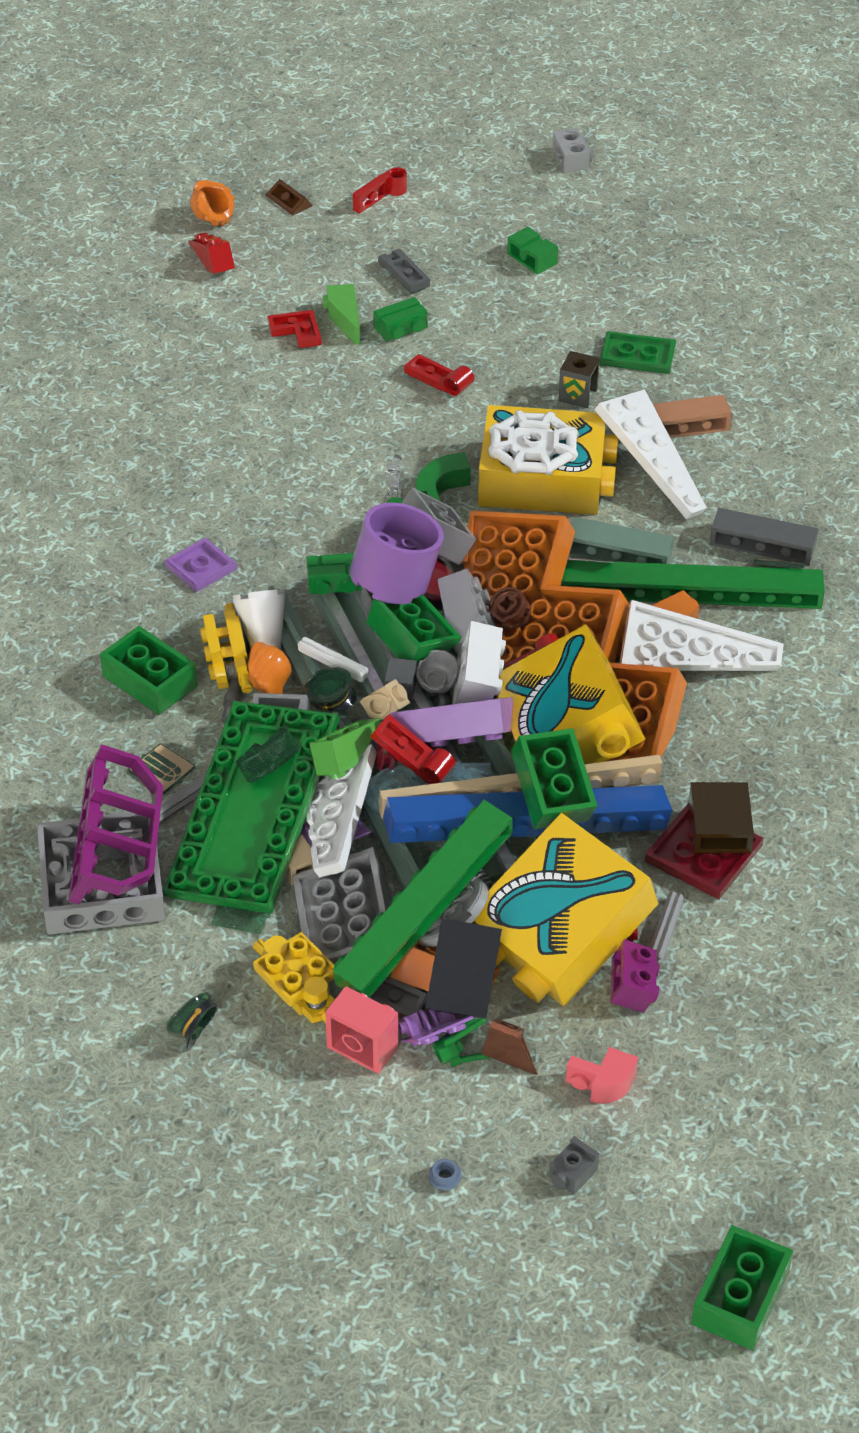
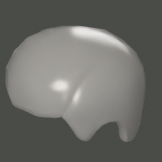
M432 650L424 660L419 661L416 679L420 687L431 694L445 693L457 681L458 663L455 657L447 651Z

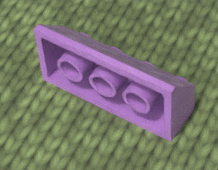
M512 697L392 712L390 715L422 742H431V747L448 745L447 740L458 738V744L475 742V736L485 735L486 740L502 739V733L510 732L513 700Z

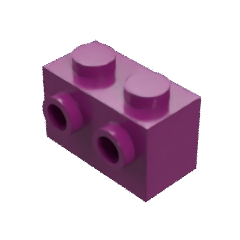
M625 939L622 941L612 956L610 1003L641 1013L646 1011L650 1003H655L659 995V986L656 985V978L660 969V965L657 963V950Z

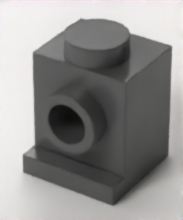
M573 1136L570 1139V1144L550 1163L549 1177L557 1188L561 1190L566 1189L574 1195L598 1170L599 1153Z

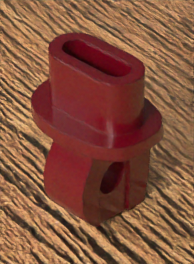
M377 743L375 763L382 774H388L396 766L398 760Z

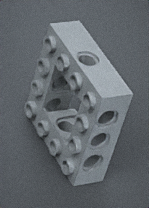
M132 812L103 815L99 828L147 843L150 818ZM80 818L37 823L43 910L48 935L166 920L157 848L154 873L148 882L120 895L93 888L92 892L85 894L81 903L77 904L68 901L72 877L71 864L74 863ZM101 843L98 844L94 851V854L98 855L97 861L129 857L131 877L144 871L145 857Z

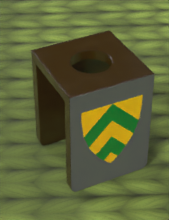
M573 351L569 352L560 368L559 402L584 408L589 407L590 390L595 392L598 390L599 357Z

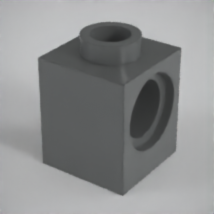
M389 658L384 680L385 686L396 679L406 690L410 703L413 700L417 681V661Z

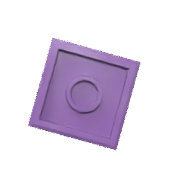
M207 538L201 539L165 560V566L196 592L237 569V563Z

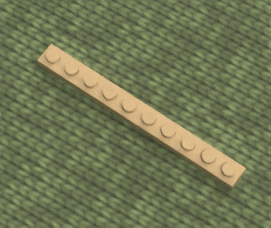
M660 755L585 764L592 788L628 787L659 783L663 762ZM517 773L382 790L380 791L379 813L381 819H383L387 797L522 791Z

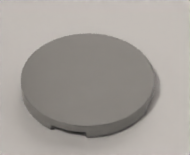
M474 877L418 941V944L423 947L437 946L442 918L472 923L486 904L488 898L486 884L481 879Z

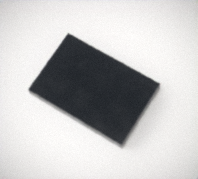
M442 918L425 1009L460 1016H473L476 1019H486L502 929Z

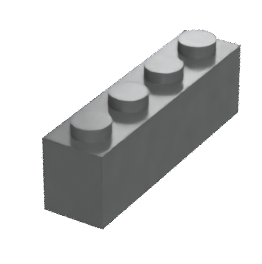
M718 507L711 528L710 545L810 566L819 528Z

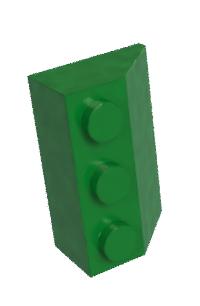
M424 595L413 598L412 602L408 604L386 603L373 598L366 623L398 659L415 660L418 666L419 661L424 660L430 651L445 650L449 652L461 641L462 637Z

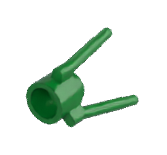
M474 1018L465 1022V1029L452 1034L448 1033L437 1041L432 1042L434 1052L442 1065L449 1062L453 1068L461 1063L490 1058L481 1053L466 1056L459 1055V1053L464 1051L459 1039L485 1024V1018Z

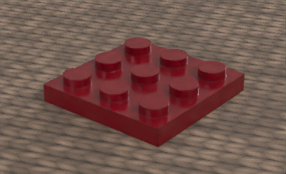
M688 802L647 851L645 862L720 900L763 846L764 838L754 833L751 853H694Z

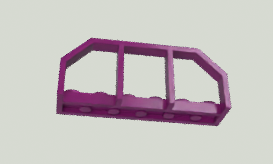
M101 744L86 770L68 899L70 902L80 904L85 894H90L93 888L120 895L148 882L154 873L163 785L137 755ZM106 761L131 768L151 792L152 804L103 789V785H105L109 775ZM106 804L150 818L147 843L99 828L104 812L100 811V807ZM101 843L145 857L144 871L123 881L92 873L98 860V855H95L94 851L98 844Z

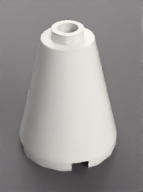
M285 589L232 596L235 609L251 649L255 642H263L281 649Z

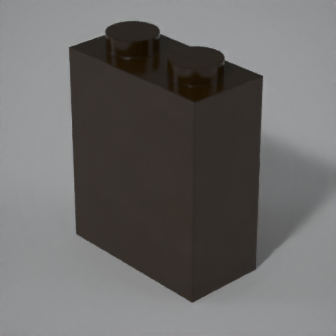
M691 782L688 802L693 852L751 853L754 829L748 782Z

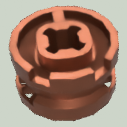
M515 587L500 589L492 596L489 603L490 613L504 629L513 630L521 627L527 622L531 614L530 604L521 591Z

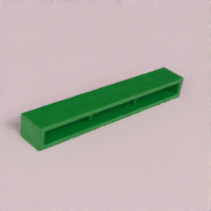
M483 800L478 807L474 806L468 812L465 822L459 828L456 827L450 832L447 842L442 848L434 850L427 865L422 870L419 869L413 874L410 884L405 890L396 893L390 907L384 913L380 912L375 917L372 927L368 932L361 934L355 940L353 949L346 956H341L337 960L333 968L335 984L341 989H344L346 986L361 994L364 993L370 998L513 833L512 817L486 800Z

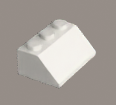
M474 621L470 622L457 656L458 675L454 685L452 705L492 700L494 695L499 696L502 680L498 678L501 676L504 666V660L500 659V656L502 657L506 641L502 640L503 628Z

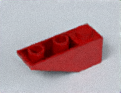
M208 233L196 234L195 239L188 240L208 272L215 274L235 268L229 241L223 240L221 237L208 235Z

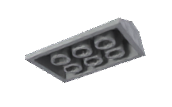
M374 847L349 855L345 871L337 874L318 877L312 868L292 876L301 932L334 965L341 956H346L353 949L355 940L361 934L368 932L372 927L375 917L380 912L384 913L391 905L392 899L386 868Z

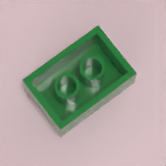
M139 625L100 653L103 677L158 715L198 686L196 663Z
M574 729L519 736L511 750V755L533 829L548 828L561 813L575 823L589 821L598 806Z
M731 1225L694 1303L691 1325L754 1351L789 1273L794 1250Z

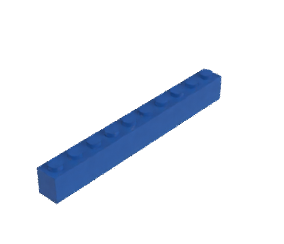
M663 785L592 788L598 807L589 821L576 823L588 833L666 830L672 813V807ZM522 791L387 797L383 815L390 843L447 840L450 832L456 827L459 828L465 822L468 812L474 806L478 807L483 800H486L512 817L513 833L510 837L540 836L547 828L533 829Z

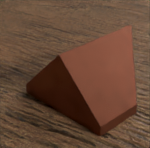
M498 1018L494 1019L491 1022L481 1054L538 1075L523 1037L525 1029Z

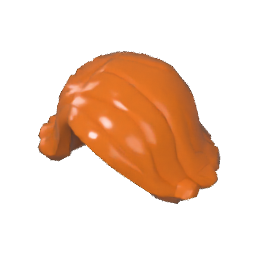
M200 180L196 182L193 188L190 206L194 215L200 220L208 221L212 226H224L225 223L230 222V218L233 216L235 198L231 194V189L224 184Z
M255 642L253 644L248 662V680L252 682V686L260 693L283 694V687L291 674L290 661L284 652L276 646L267 645L263 642Z

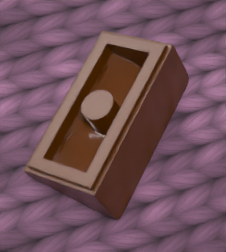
M281 179L266 193L269 199L292 216L313 206L306 197Z

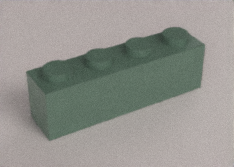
M578 517L573 519L571 525L575 530V535L569 555L609 562L669 564L674 536Z

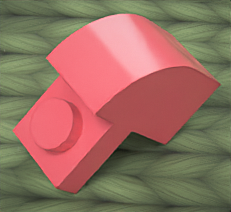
M609 1047L600 1066L571 1055L567 1064L566 1082L571 1083L573 1087L579 1090H590V1102L601 1104L615 1102L624 1097L629 1091L637 1074L638 1057Z

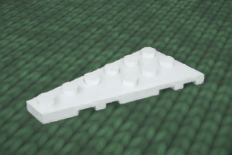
M645 389L598 404L595 408L597 414L686 520L702 514L707 507Z
M632 600L628 607L619 663L678 668L679 671H778L782 662L784 644Z
M372 744L368 745L358 764L345 771V776L336 779H330L329 775L319 777L306 815L307 822L310 825V830H308L309 838L312 840L311 856L313 870L318 877L345 871L377 751Z

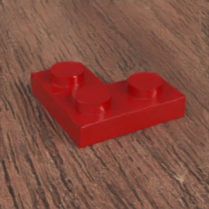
M313 310L267 315L271 337L295 334L298 348L322 345L320 331Z

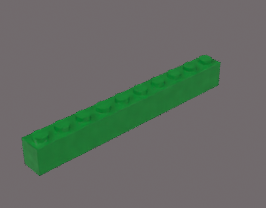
M567 560L561 586L621 590L626 600L630 602L634 600L637 602L658 603L684 590L698 604L822 609L825 593L823 570L635 562L610 563L609 561Z

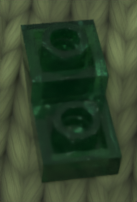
M281 727L263 745L254 743L236 763L247 782L253 783L279 768L300 749L289 729Z

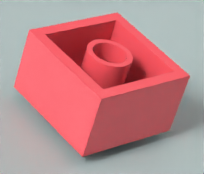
M345 986L325 1012L327 1048L379 1074L398 1049V1012L394 1011L389 1005L380 1004L368 998L366 994H361Z

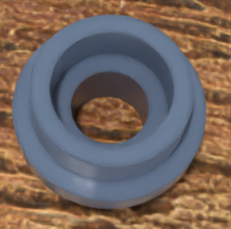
M441 1159L430 1168L429 1180L439 1190H451L460 1183L461 1171L452 1160ZM448 1174L450 1177L442 1178L440 1175Z

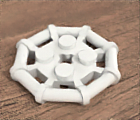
M519 410L515 411L513 416L499 424L494 423L490 427L491 443L488 453L492 458H497L508 466L512 473L536 472L551 475L555 469L567 462L575 461L578 457L576 441L579 432L575 427H570L557 418L553 412L549 411L547 414L523 413ZM501 438H508V441H501ZM559 440H566V444L559 443ZM510 451L511 453H513V457L508 455L506 452ZM559 454V456L553 459V455ZM526 460V461H540V462H524V461Z

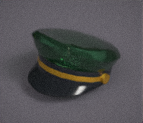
M331 667L322 669L308 678L304 685V694L308 696L312 706L318 710L342 711L353 706L357 699L355 690L350 686L351 674L344 668Z
M208 992L198 993L166 1022V1030L172 1034H182L186 1038L187 1049H191L203 1029L215 1016L218 1005L212 1001V997Z

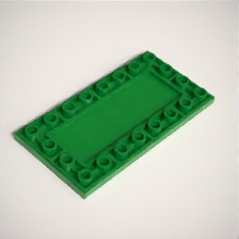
M233 701L162 891L164 896L273 914L320 777L316 774L309 743L336 731L339 722L338 714Z

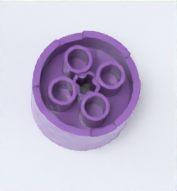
M383 503L372 507L365 515L349 572L352 581L356 586L361 585L372 592V598L386 603L408 604L412 602L413 598L425 595L444 538L441 526L432 516L410 505Z

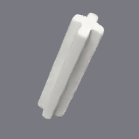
M303 637L298 643V650L301 653L359 682H364L369 675L367 667L307 637Z

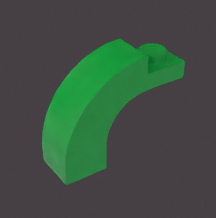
M466 453L445 455L428 463L417 477L416 489L440 501L439 495L442 492L451 488L470 486L471 468Z

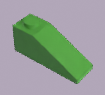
M354 284L326 285L327 295H322L323 309H328L329 318L355 344H360V325Z
M381 718L358 720L310 742L317 776L329 775L330 779H336L345 776V771L355 767L372 740L370 738L371 734L382 723Z

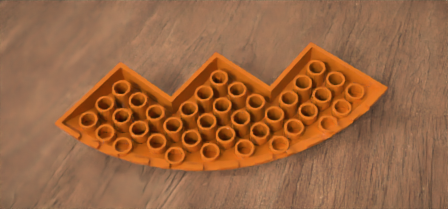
M470 511L467 528L476 540L462 560L464 569H468L473 577H478L482 590L486 589L488 591L490 599L502 588L515 587L521 591L531 607L529 619L517 629H504L495 619V627L503 628L502 640L506 641L505 650L500 659L504 660L505 664L536 649L535 644L537 640L544 635L556 634L560 639L587 624L607 657L646 739L629 748L621 756L607 761L660 755L662 757L675 733L687 682L678 668L615 663L629 603L621 590L560 586L575 535V530L567 517Z

